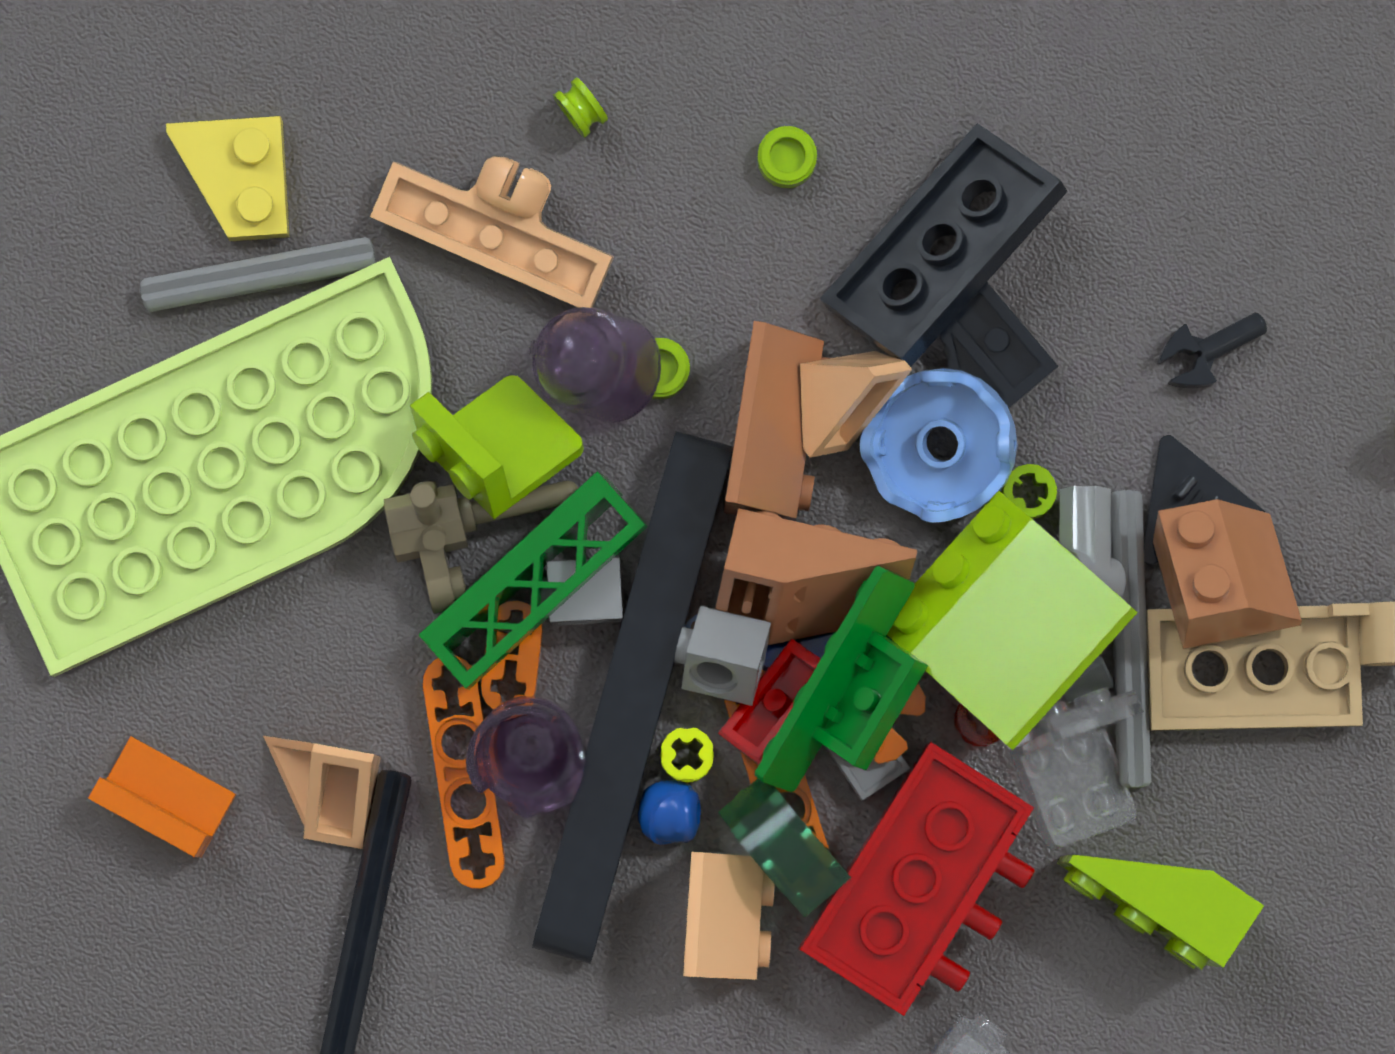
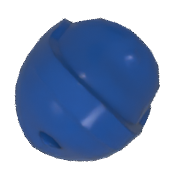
M677 780L659 781L648 786L642 793L638 809V822L643 834L649 840L659 845L673 842L688 843L693 840L700 825L701 805L698 793L693 790L690 784Z

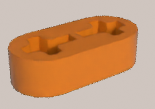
M508 601L498 607V623L510 621L512 612L523 613L524 620L530 614L531 606L521 601ZM542 624L519 644L518 655L508 654L482 678V696L486 704L495 712L506 716L517 715L525 711L532 704L537 689L543 638ZM497 630L496 644L507 634ZM507 661L517 662L516 681L526 685L525 694L515 695L512 705L502 704L501 695L497 692H492L493 681H503L505 677Z

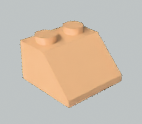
M691 852L683 976L757 980V967L769 968L771 931L760 930L761 906L773 907L775 870H764V857Z

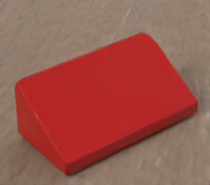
M791 639L760 678L752 706L741 703L718 734L751 761L759 765L763 759L766 745L777 735L793 707L796 694L808 682L821 658Z

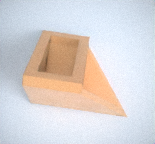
M877 351L801 363L803 450L807 455L812 458L847 451L912 371L907 362Z
M263 736L304 825L303 838L363 849L381 757L375 754L321 744Z

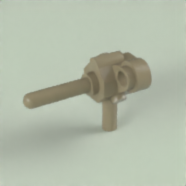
M434 481L418 483L413 486L410 494L384 499L385 514L396 560L399 563L421 558L433 613H442L466 592L461 566L449 568L446 552L468 548L467 533L477 531L476 525L556 508L578 489V486L572 481L539 486L504 513L493 519L476 501H471V499L469 500L466 497L458 498L454 484L437 488V484Z

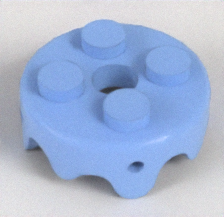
M946 368L924 370L907 376L872 421L865 427L860 438L861 457L867 464L881 496L887 502L917 515L926 522H945L957 519L987 504L1007 483L1015 464L1017 451L1015 424L1008 406L999 394L978 377L964 371ZM935 427H946L957 438V452L950 460H939L932 456L928 450L927 437Z

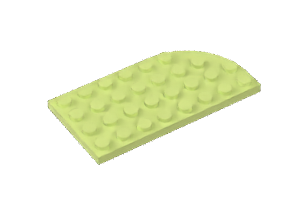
M390 257L0 436V565L50 676L56 677L330 550L370 524L385 509L384 499L397 495L410 475L421 452L412 437V433L417 429L410 405L427 392L432 394V372L425 335Z

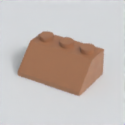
M754 321L724 513L737 515L738 508L753 512L769 511L783 519L796 521L798 510L809 512L815 476L803 474L806 452L803 450L800 364L830 359L822 357L823 340L769 323Z

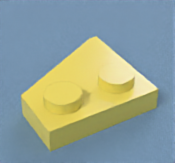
M281 116L166 124V132L230 241L290 237L283 120Z

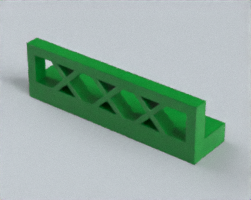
M598 471L593 474L419 634L420 638L465 689L470 690L648 527L622 498L623 494L603 474ZM611 506L628 523L610 541L587 540L588 527ZM565 548H577L576 570L565 582L542 581L543 568L547 565L548 561H552ZM586 548L600 549L586 562ZM521 588L532 589L530 614L520 623H498V607L506 603ZM542 589L555 590L541 603ZM476 629L487 630L486 654L468 670L452 651ZM497 630L511 631L496 644Z

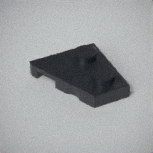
M988 282L940 334L948 361V369L964 371L982 379L999 394L1008 406V409L1059 367Z

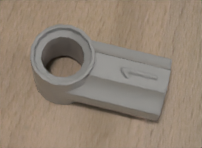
M1071 486L1060 489L1059 543L1122 598L1126 585L1125 570L1121 562L1111 557V489L1101 486Z

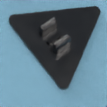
M1165 435L1159 441L1144 536V563L1152 565L1158 562L1153 538L1157 515L1160 510L1218 499L1258 511H1265L1171 435Z

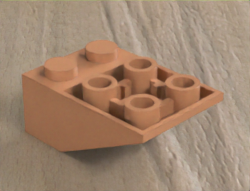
M738 508L715 609L770 622L768 645L790 641L791 639L796 640L836 632L855 602V596L859 587L869 578L873 569L876 566H881L910 579L917 549L900 546L897 542L889 539H869L843 533L829 525L813 526L783 519L769 511L753 512Z

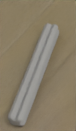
M363 237L148 277L141 281L140 292L144 307L148 311L153 312L351 275L376 263L372 242L369 238Z

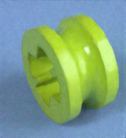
M576 77L571 81L572 87L570 91L566 93L557 91L553 94V98L572 126L585 138L591 133L590 126L593 123L604 124L608 121V117L590 90Z
M1025 464L1018 466L1011 472L1001 493L1029 517L1036 519L1044 515L1052 507L1056 500L1057 486L1054 477L1047 469L1035 464ZM1032 476L1034 486H1044L1045 499L1042 497L1036 499L1035 502L1038 504V507L1026 508L1023 498H1014L1012 493L1013 485L1016 487L1021 486L1022 481L1019 479L1020 477Z

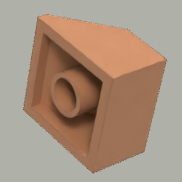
M1218 499L1158 511L1153 545L1183 649L1301 626L1302 619L1269 513Z

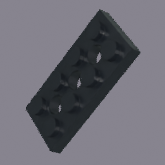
M977 123L820 297V300L830 312L892 357L906 361L911 367L1062 199L1067 190L1062 181ZM990 191L996 192L995 200L988 208L981 211L969 210L972 200L978 194ZM943 236H957L955 245L950 251L938 256L930 254V249L937 239ZM909 279L917 280L914 291L908 297L901 300L890 299L893 288L899 282Z

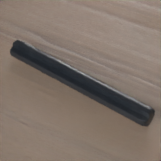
M386 769L381 770L378 775L320 1054L355 1053L412 781L411 777L403 772Z

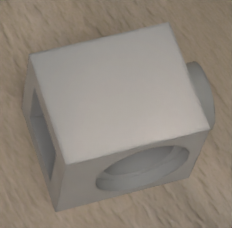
M613 558L550 616L551 626L622 623L623 605L620 558ZM576 560L548 561L547 576H543L542 581L565 582L575 573ZM542 589L541 603L555 590Z
M700 606L694 628L683 627L677 644L674 662L684 664L681 689L752 706L766 659L771 623Z

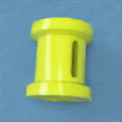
M677 728L666 736L661 745L660 758L662 767L668 776L677 781L686 783L698 781L707 775L713 765V743L707 734L698 728ZM679 740L685 745L691 744L694 740L699 742L702 748L698 753V757L702 765L696 770L689 765L684 766L681 770L675 768L672 764L677 756L672 748L674 743Z

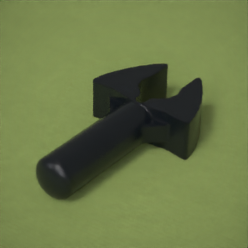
M1255 312L1204 339L1192 336L1187 324H1184L1166 343L1157 364L1159 365L1171 359L1177 353L1198 354L1199 358L1194 362L1192 370L1171 379L1168 384L1180 388H1204L1211 386L1217 381L1210 371L1214 360L1264 335L1267 332L1266 321L1259 313Z

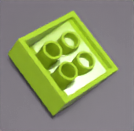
M998 491L916 581L911 595L887 635L897 645L926 663L928 667L925 671L1009 748L1014 750L1138 612L1003 493Z

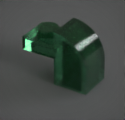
M757 778L718 812L745 850L804 917L851 879V876L804 822L777 787L763 783Z

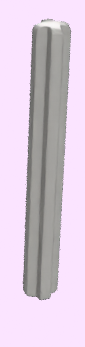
M1119 490L1111 493V557L1121 562L1125 570L1126 585L1122 599L1138 613L1113 639L1117 783L1123 788H1142L1149 786L1151 783L1142 494L1139 491Z

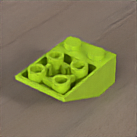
M1064 855L1057 862L1058 865L1068 871L1063 879L1065 883L1091 900L1095 898L1100 901L1104 895L1116 903L1118 907L1113 913L1116 918L1142 935L1144 933L1151 935L1154 930L1169 940L1163 949L1192 969L1196 967L1203 970L1205 965L1224 968L1264 907L1260 902L1211 870L1081 855Z

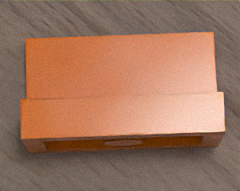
M130 736L107 778L99 777L88 799L191 856L202 858L237 794Z

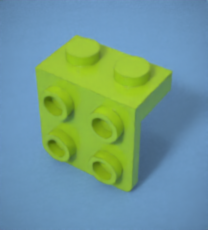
M515 375L503 378L454 415L430 392H427L410 405L417 429L412 433V437L419 450L429 461H437L449 473L451 480L462 495L469 500L473 498L493 519L572 463L584 451L581 437L520 377Z

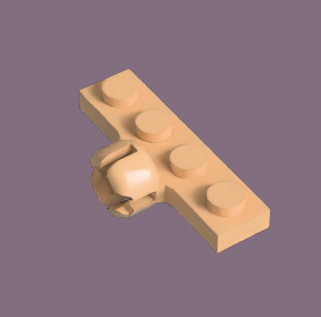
M493 156L484 162L476 184L469 191L455 188L398 162L392 163L370 215L371 218L590 312L614 256L554 231L542 222L541 212L551 191V184L549 179L541 172L532 168H524L512 196L509 197L507 195L517 174L519 163L506 157Z

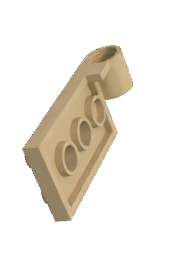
M1395 602L1298 606L1302 619L1301 626L1186 649L1182 648L1172 609H1147L1150 731L1363 726L1361 666H1395ZM1261 651L1275 652L1283 660L1285 667L1284 675L1275 685L1263 684L1253 674V660ZM1201 652H1212L1223 661L1225 668L1224 676L1215 686L1202 685L1193 676L1192 663Z

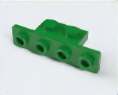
M876 566L873 569L869 578L859 587L855 596V602L838 631L829 638L825 646L824 655L808 682L796 694L793 707L777 735L766 745L763 759L755 770V777L763 783L793 792L798 787L822 744L851 765L863 770L868 769L928 667L926 663L886 637L915 587L912 581L881 566Z

